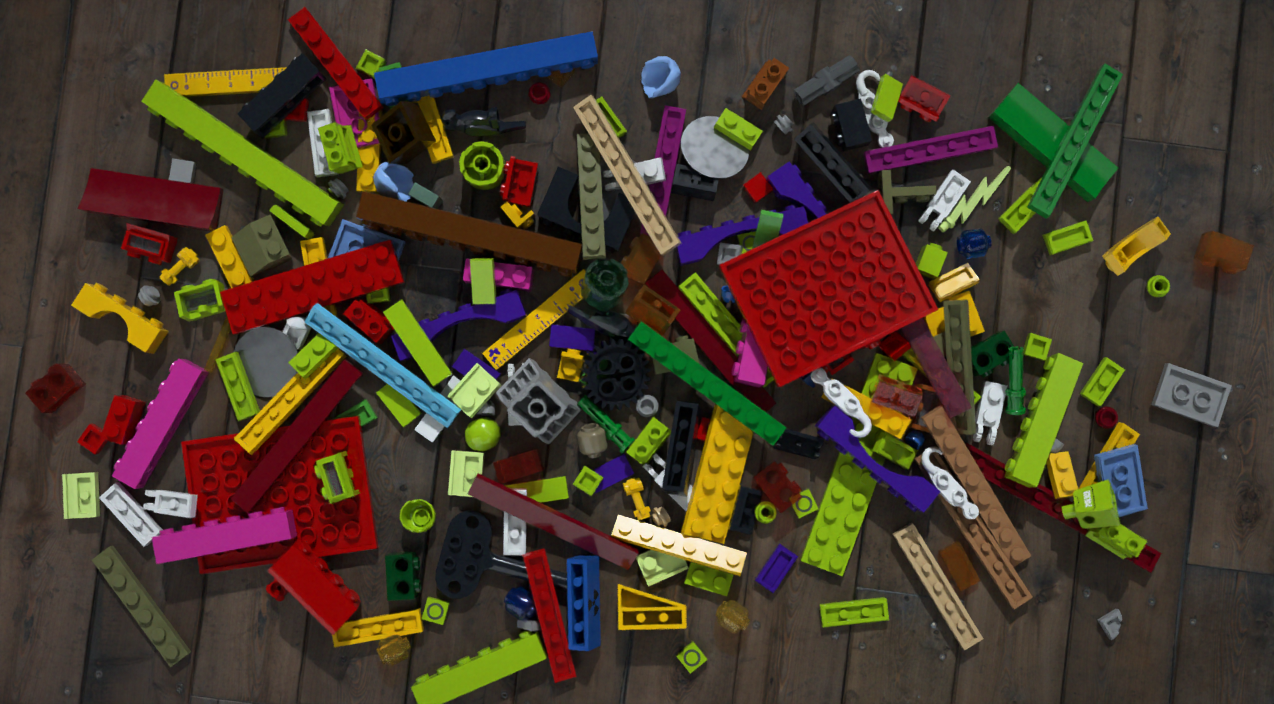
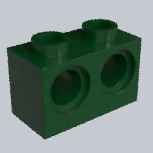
M1005 330L999 331L971 347L973 376L982 375V377H986L994 372L993 368L999 364L1001 366L1009 364V347H1014ZM998 344L1002 345L1004 349L1001 356L996 352ZM979 355L985 359V364L982 367L977 364V357Z
M416 551L385 555L387 601L411 600L418 597V593H421V580L417 579V571L420 570V558L416 557ZM400 559L408 562L407 570H402L399 567ZM400 582L408 583L410 587L409 592H403L400 589Z

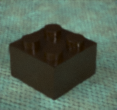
M400 101L371 125L389 164H407L436 142L419 104L415 102Z

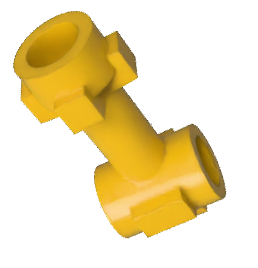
M183 248L177 254L180 260L170 270L164 268L159 276L160 279L169 286L172 283L175 284L178 281L176 276L186 266L191 269L200 261L197 257L198 255L192 249Z
M634 477L626 480L622 485L626 496L631 495L636 507V510L633 511L634 516L637 517L638 521L650 517V507L644 506L640 491L644 490L640 478L635 479Z

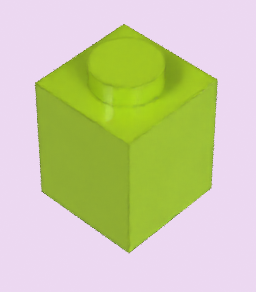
M930 243V245L927 244L921 248L916 261V266L921 275L931 279L939 276L948 253L942 250L943 247Z

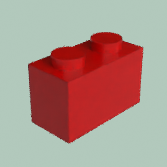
M114 395L100 438L120 445L127 444L136 434V426L140 422L146 402L126 395Z

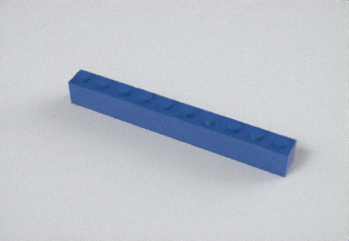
M592 31L375 72L374 76L382 105L395 106L400 101L416 102L421 100V97L426 96L437 98L447 92L457 94L464 92L468 88L483 89L486 85L494 83L495 85H504L509 80L525 81L530 76L536 75L546 77L551 75V72L556 71L567 73L577 67L588 69L598 63V54Z

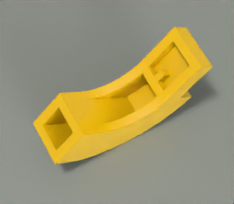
M1157 216L1123 238L1105 252L1102 257L1108 269L1119 276L1140 256L1166 241L1171 233Z

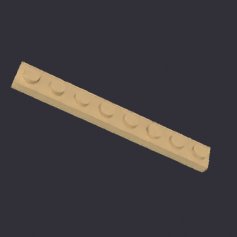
M590 95L573 107L660 254L665 255L682 244L594 96Z

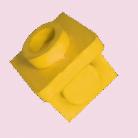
M506 202L501 206V209L518 229L524 228L525 230L535 222L533 219L536 216L532 210L521 218L520 216L523 213L515 204L511 206Z
M570 348L567 349V352L562 351L557 378L579 382L580 368L583 366L582 359H584V356L580 355L581 351Z

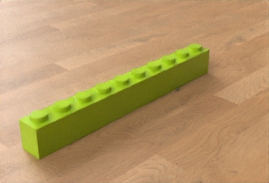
M155 79L141 102L148 106L147 110L157 117L161 114L166 118L165 122L175 129L178 127L183 129V135L193 141L199 140L203 143L201 147L210 153L215 151L220 154V160L230 166L233 163L239 167L237 171L248 178L251 175L257 179L255 183L265 190L270 188L275 192L274 196L279 200L291 202L293 204L292 208L302 215L307 213L311 216L310 221L320 227L322 225L331 226L343 208V203L165 83Z

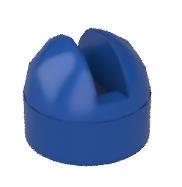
M728 285L721 288L723 301L729 303V300L734 303L735 299Z
M912 430L905 437V442L916 450L920 449L925 441L924 435L919 430Z

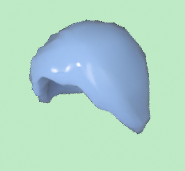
M658 56L645 62L641 72V82L644 85V91L648 98L666 95L674 91L679 85L681 72L679 66L671 58Z
M389 162L380 164L373 176L377 192L385 197L406 202L411 198L408 193L414 185L412 182L413 173L408 168L399 164H389Z

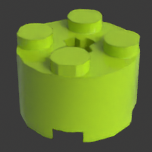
M484 141L474 142L461 153L459 160L460 171L466 181L474 188L480 190L493 189L498 187L505 177L504 168L506 162L500 151L493 144ZM483 162H485L487 167L481 170L479 166H482Z

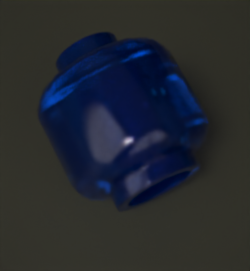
M981 228L962 231L956 241L958 253L967 259L985 256L988 248L992 246L990 235H986L985 231Z
M523 587L512 588L504 599L505 610L518 620H524L527 617L532 618L536 613L532 593Z

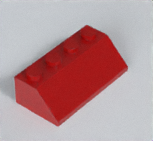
M297 539L268 569V572L332 635L342 627L361 603L359 595L354 590L349 589L344 584L343 579L338 574H334L328 568L327 563L322 558H318L312 552L311 547L300 539Z

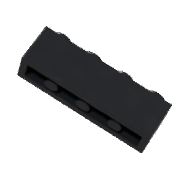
M302 53L300 56L295 57L285 70L279 72L270 84L260 89L256 97L244 104L241 111L237 114L263 139L327 78Z
M811 123L794 138L850 203L862 198L872 189L815 123Z
M676 401L662 483V490L665 494L688 496L701 416L699 404Z

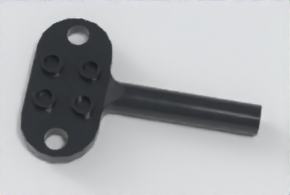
M467 510L459 513L451 520L446 532L436 568L435 580L439 590L450 598L461 599L469 596L476 590L482 573L487 570L529 581L524 561L495 554L490 550L493 529L488 518L478 511ZM469 516L478 518V527L471 528L468 526L467 519ZM550 569L554 588L567 592V573ZM451 581L460 583L461 590L454 593L450 590L449 584Z

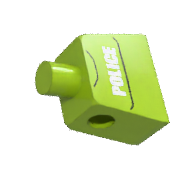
M1109 479L1075 490L1073 492L1074 504L1062 506L1065 520L1077 517L1081 527L1084 529L1120 525L1116 495Z

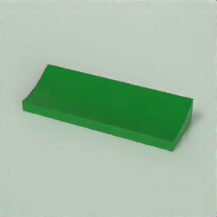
M1019 83L1014 86L988 116L992 122L1046 168L1049 166L1069 128L1068 124ZM1088 142L1066 185L1086 202L1096 199L1118 167Z

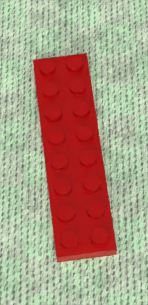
M386 240L221 291L220 294L232 334L236 335L310 312L317 303L322 307H327L405 282L392 240Z

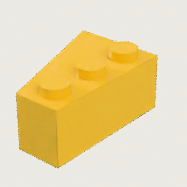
M618 584V630L687 629L686 605Z

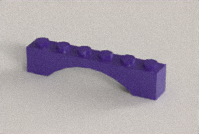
M789 161L767 176L766 180L774 189L773 192L777 198L797 204L798 207L804 206L805 212L813 220L826 215L827 209L820 200L817 201L815 199L813 188L809 183H804L800 177L802 175L801 171L795 164L792 166Z
M795 204L785 207V211L778 212L783 214L779 236L808 223L804 206L798 208V205ZM755 215L743 217L741 222L734 223L733 220L722 222L721 227L712 228V225L699 228L700 232L691 234V231H684L678 233V238L682 243L676 247L680 266L702 261L711 249L729 237L741 233L755 232L759 217L755 218Z
M510 288L500 292L501 296L496 297L495 304L471 306V303L458 307L459 311L451 314L450 311L443 312L437 315L438 319L430 321L425 319L418 323L433 343L440 334L461 322L473 319H489L509 324L525 318L527 313L517 290L513 291ZM392 335L391 337L399 360L405 362L413 359L414 357L399 335Z
M835 405L830 406L815 425L819 429L817 432L819 436L826 441L831 439L836 443L835 448L843 455L848 453L854 458L852 462L860 469L864 467L871 472L869 476L879 484L884 482L889 486L887 491L896 498L901 496L906 500L904 505L913 512L918 510L924 513L941 492L923 477L896 474L876 463L862 447L858 437L850 433L851 429L855 430L853 420Z

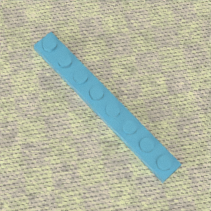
M317 303L312 307L305 320L307 325L446 428L453 423L461 411L460 408Z

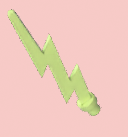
M1006 166L988 187L987 177H984L967 203L965 194L962 195L950 214L938 226L939 230L944 233L948 228H953L960 214L961 222L964 223L981 198L982 205H985L1011 170V167Z

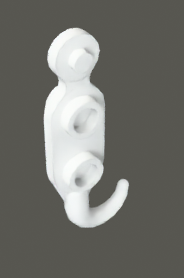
M865 70L859 74L856 80L858 99L861 98L870 131L878 134L879 146L881 148L892 146L894 139L886 131L888 122L871 113L875 95L864 84L867 76H873L878 81H880L881 77L873 70Z
M818 368L812 371V381L823 386L826 397L843 413L857 418L863 423L864 429L857 432L851 429L850 433L856 437L868 435L871 431V420L864 413L859 400L842 383L829 379L824 369Z
M935 446L925 449L922 453L921 461L923 467L928 472L932 485L941 491L940 494L949 504L961 507L964 517L975 519L979 514V509L975 504L967 501L966 491L947 471L934 466L929 460V456L933 452L942 455L941 450Z

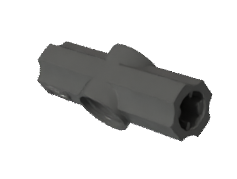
M849 55L833 66L823 68L812 79L794 89L793 92L797 101L804 107L818 97L826 96L833 92L842 82L860 71L858 64Z

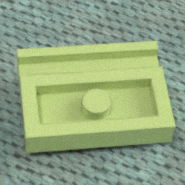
M476 363L447 396L470 418H473L501 387V384L482 368L480 364Z
M451 451L448 495L472 497L468 495V491L477 474L483 475L485 453Z
M98 472L62 474L64 519L99 517Z
M650 549L638 554L636 557L648 586L689 569L684 559Z

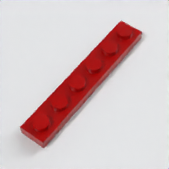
M306 7L288 19L366 121L384 108Z
M545 549L522 554L554 682L557 683L577 677Z

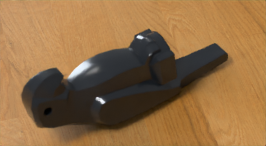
M497 107L490 108L487 111L471 110L461 115L457 114L456 110H445L442 115V122L446 129L463 132L469 136L498 135L526 129V121L503 122L500 120Z
M601 303L594 316H590L571 305L567 310L568 313L587 326L616 340L621 338L627 341L641 322L638 320L637 324H632L625 316L610 311L609 307Z

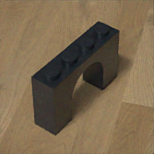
M557 167L537 213L538 218L541 219L540 223L551 228L553 224L561 227L560 231L569 236H573V233L582 236L581 224L576 222L569 212V203L579 181L577 174ZM621 193L618 194L609 216L604 221L605 251L612 254L614 251H620L636 214L626 195Z

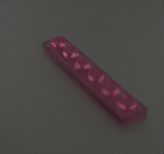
M923 318L902 327V332L910 343L914 354L949 418L951 419L972 408Z

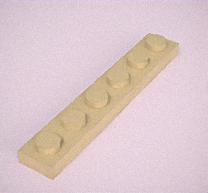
M910 523L893 533V536L961 648L965 651L983 640L982 635L915 525Z

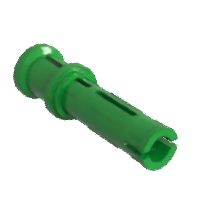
M1018 346L1009 347V387L1005 390V394L1008 396V406L1005 408V412L1010 415L1026 413V408L1024 407L1026 390L1023 387L1024 348H1019Z
M586 395L577 403L593 421L605 429L606 438L608 440L611 439L620 448L619 451L621 453L635 441L633 437L630 438L622 430L621 424H615Z

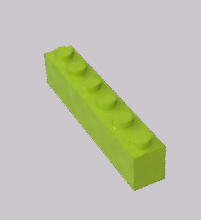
M1061 353L1054 354L1046 359L1043 366L1045 369L1043 377H1040L1036 384V389L1038 390L1028 405L1030 411L1020 426L1022 432L1013 444V456L1005 465L1006 478L1029 488L1038 486L1083 363Z
M526 630L520 633L519 638L511 641V638L499 642V647L492 650L490 647L484 648L477 652L478 656L471 659L469 656L463 657L457 661V665L449 667V665L442 666L436 670L437 673L429 676L427 673L419 676L411 687L417 703L443 704L545 660L548 655L539 632Z

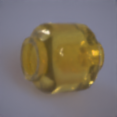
M734 600L723 601L715 614L717 623L733 634L740 630L744 631L750 622L748 609Z
M393 634L380 640L378 643L379 647L376 648L383 665L387 664L389 667H393L408 659V650L411 649V646L406 636L401 638L399 634Z

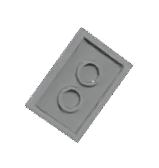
M1165 363L1151 405L1212 427H1218L1232 385L1170 363Z

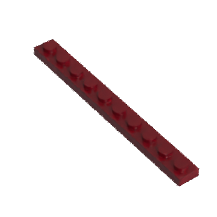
M964 442L987 481L1080 534L1086 535L1089 528H1082L1077 517L1065 520L1063 516L1062 506L1074 503L1065 498L1055 499L1053 491L1039 483L1037 487L1029 488L1006 478L1004 463ZM1145 544L1138 557L1132 556V558L1126 557L1125 559L1151 573L1162 553Z

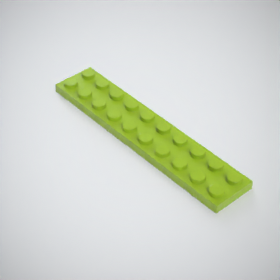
M875 353L861 393L902 414L918 368L897 360L893 361L889 357ZM851 417L855 431H862L864 429L863 423L859 419ZM872 425L869 434L865 437H858L867 454L883 467L885 458L872 452L880 432L885 431ZM839 452L800 561L843 577L877 482L869 476L871 472L865 467L860 469L852 462L854 459L848 453L843 455Z

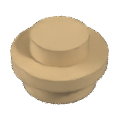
M662 506L652 509L653 514L651 518L658 527L660 525L663 528L667 527V523L671 522L667 511Z

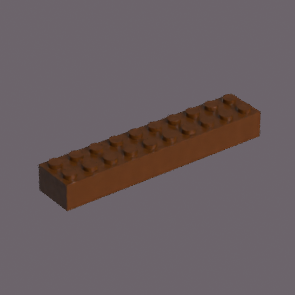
M362 191L356 218L361 220L362 225L367 226L366 228L380 231V228H383L389 234L401 236V233H405L406 236L413 240L422 241L425 238L431 244L442 247L446 243L452 249L463 252L467 248L471 249L470 251L474 252L473 254L486 257L487 254H491L496 260L504 262L512 259L520 266L529 267L530 264L538 267V270L551 272V269L557 270L559 275L572 278V274H578L583 255V247L579 243Z

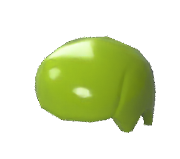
M487 417L471 421L465 430L466 443L471 449L478 452L495 447L501 437L500 427L496 421Z
M423 499L407 501L400 510L399 519L403 527L408 531L422 533L428 531L434 525L436 512L433 505Z

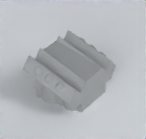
M530 358L496 392L501 402L508 407L507 411L534 437L537 436L547 444H550L582 410L577 405V402L571 399L567 392L559 387L548 373L539 367L536 361Z

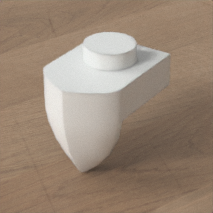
M302 316L287 319L283 333L292 340L297 350L303 348L311 330V327L305 323L306 318Z

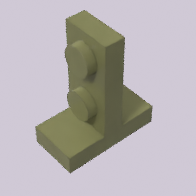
M882 170L878 174V190L891 215H893L892 200H894V203H906L908 199H916V202H927L936 195V185L892 188L891 170Z

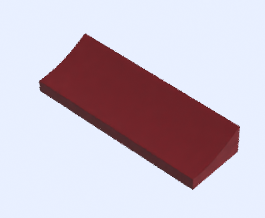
M91 168L85 192L77 209L94 214L214 231L217 229L223 189Z

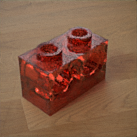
M57 363L47 370V374L43 378L30 384L31 388L25 394L41 413H53L86 383L69 364ZM62 375L65 376V382L63 385L60 382V378ZM45 389H47L48 391V397L46 399L43 395Z
M879 374L871 393V402L915 417L923 397L922 389Z
M538 449L493 462L500 484L544 470Z
M774 461L753 476V479L777 511L782 513L802 498L799 494L802 489L795 480L790 482L786 476L789 472L781 462L777 464ZM770 470L778 474V480L773 484L769 483L766 479V474ZM784 488L789 489L792 493L789 501H783L780 498V492Z

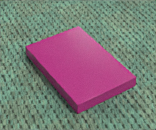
M372 78L363 80L377 98L374 80ZM339 85L329 87L335 121L342 126L351 125L357 148L379 144L378 138L371 142H358V134H362L368 127L367 121L359 116V111ZM379 112L375 114V121L380 118ZM359 119L363 120L365 124L361 131H358Z

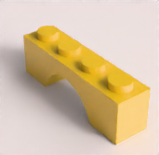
M85 283L71 306L91 318L100 319L104 315L113 312L119 314L125 320L128 327L127 341L145 353L154 354L169 332L162 328L164 324L154 318L148 319L144 316L145 312L135 306L129 307L125 304L127 301L116 294L114 296L107 293L108 289L99 283H95V285Z

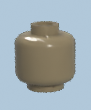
M598 424L584 425L577 433L579 451L582 454L588 455L589 458H597L607 449L605 429L599 427Z

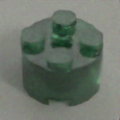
M610 259V261L595 260L588 266L581 285L582 297L589 305L600 311H608L621 303L629 286L627 270L614 259Z

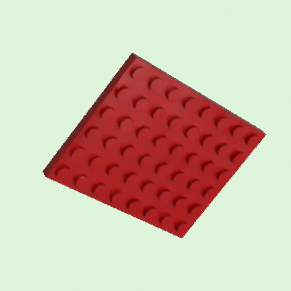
M879 190L719 265L721 273L778 388L939 310Z
M360 416L324 421L250 512L262 511L263 515L271 514V509L284 507L285 511L293 510L297 532L296 537L197 556L199 573L206 574L273 564L297 539L306 542L317 557L377 549L379 546ZM290 426L278 427L253 455L248 453L234 440L239 433L181 442L188 494L198 495L196 515L192 518V523L196 524V527H202L204 522L218 519V523L227 522L226 518L240 515V519L249 518V513L234 503L231 498ZM346 451L347 456H344L347 469L351 468L353 472L351 481L354 490L359 489L360 494L330 504L329 499L325 500L323 497L322 487H324L322 478L319 479L317 477L314 467L317 465V460ZM334 462L326 463L336 496L343 494Z

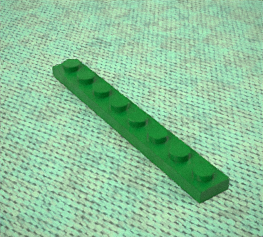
M1105 63L1099 68L1027 208L1045 219L1051 215L1123 76L1122 73Z
M642 321L628 338L629 341L772 446H774L785 431L786 427Z

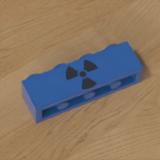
M578 555L568 558L569 650L590 651L601 646L599 556Z

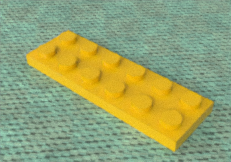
M716 404L714 405L681 533L724 544L753 431Z

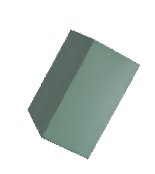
M416 182L408 193L414 200L426 207L439 209L443 202L438 195Z

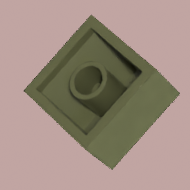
M271 215L249 223L231 237L250 277L292 260Z

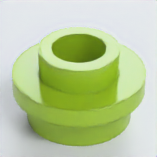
M1157 275L1148 280L1147 291L1151 296L1163 297L1169 292L1170 283L1164 276ZM1155 283L1160 285L1159 290L1155 289Z
M763 501L757 504L754 514L759 522L768 524L776 518L777 510L771 502ZM764 508H767L768 514L766 516L762 515V510Z

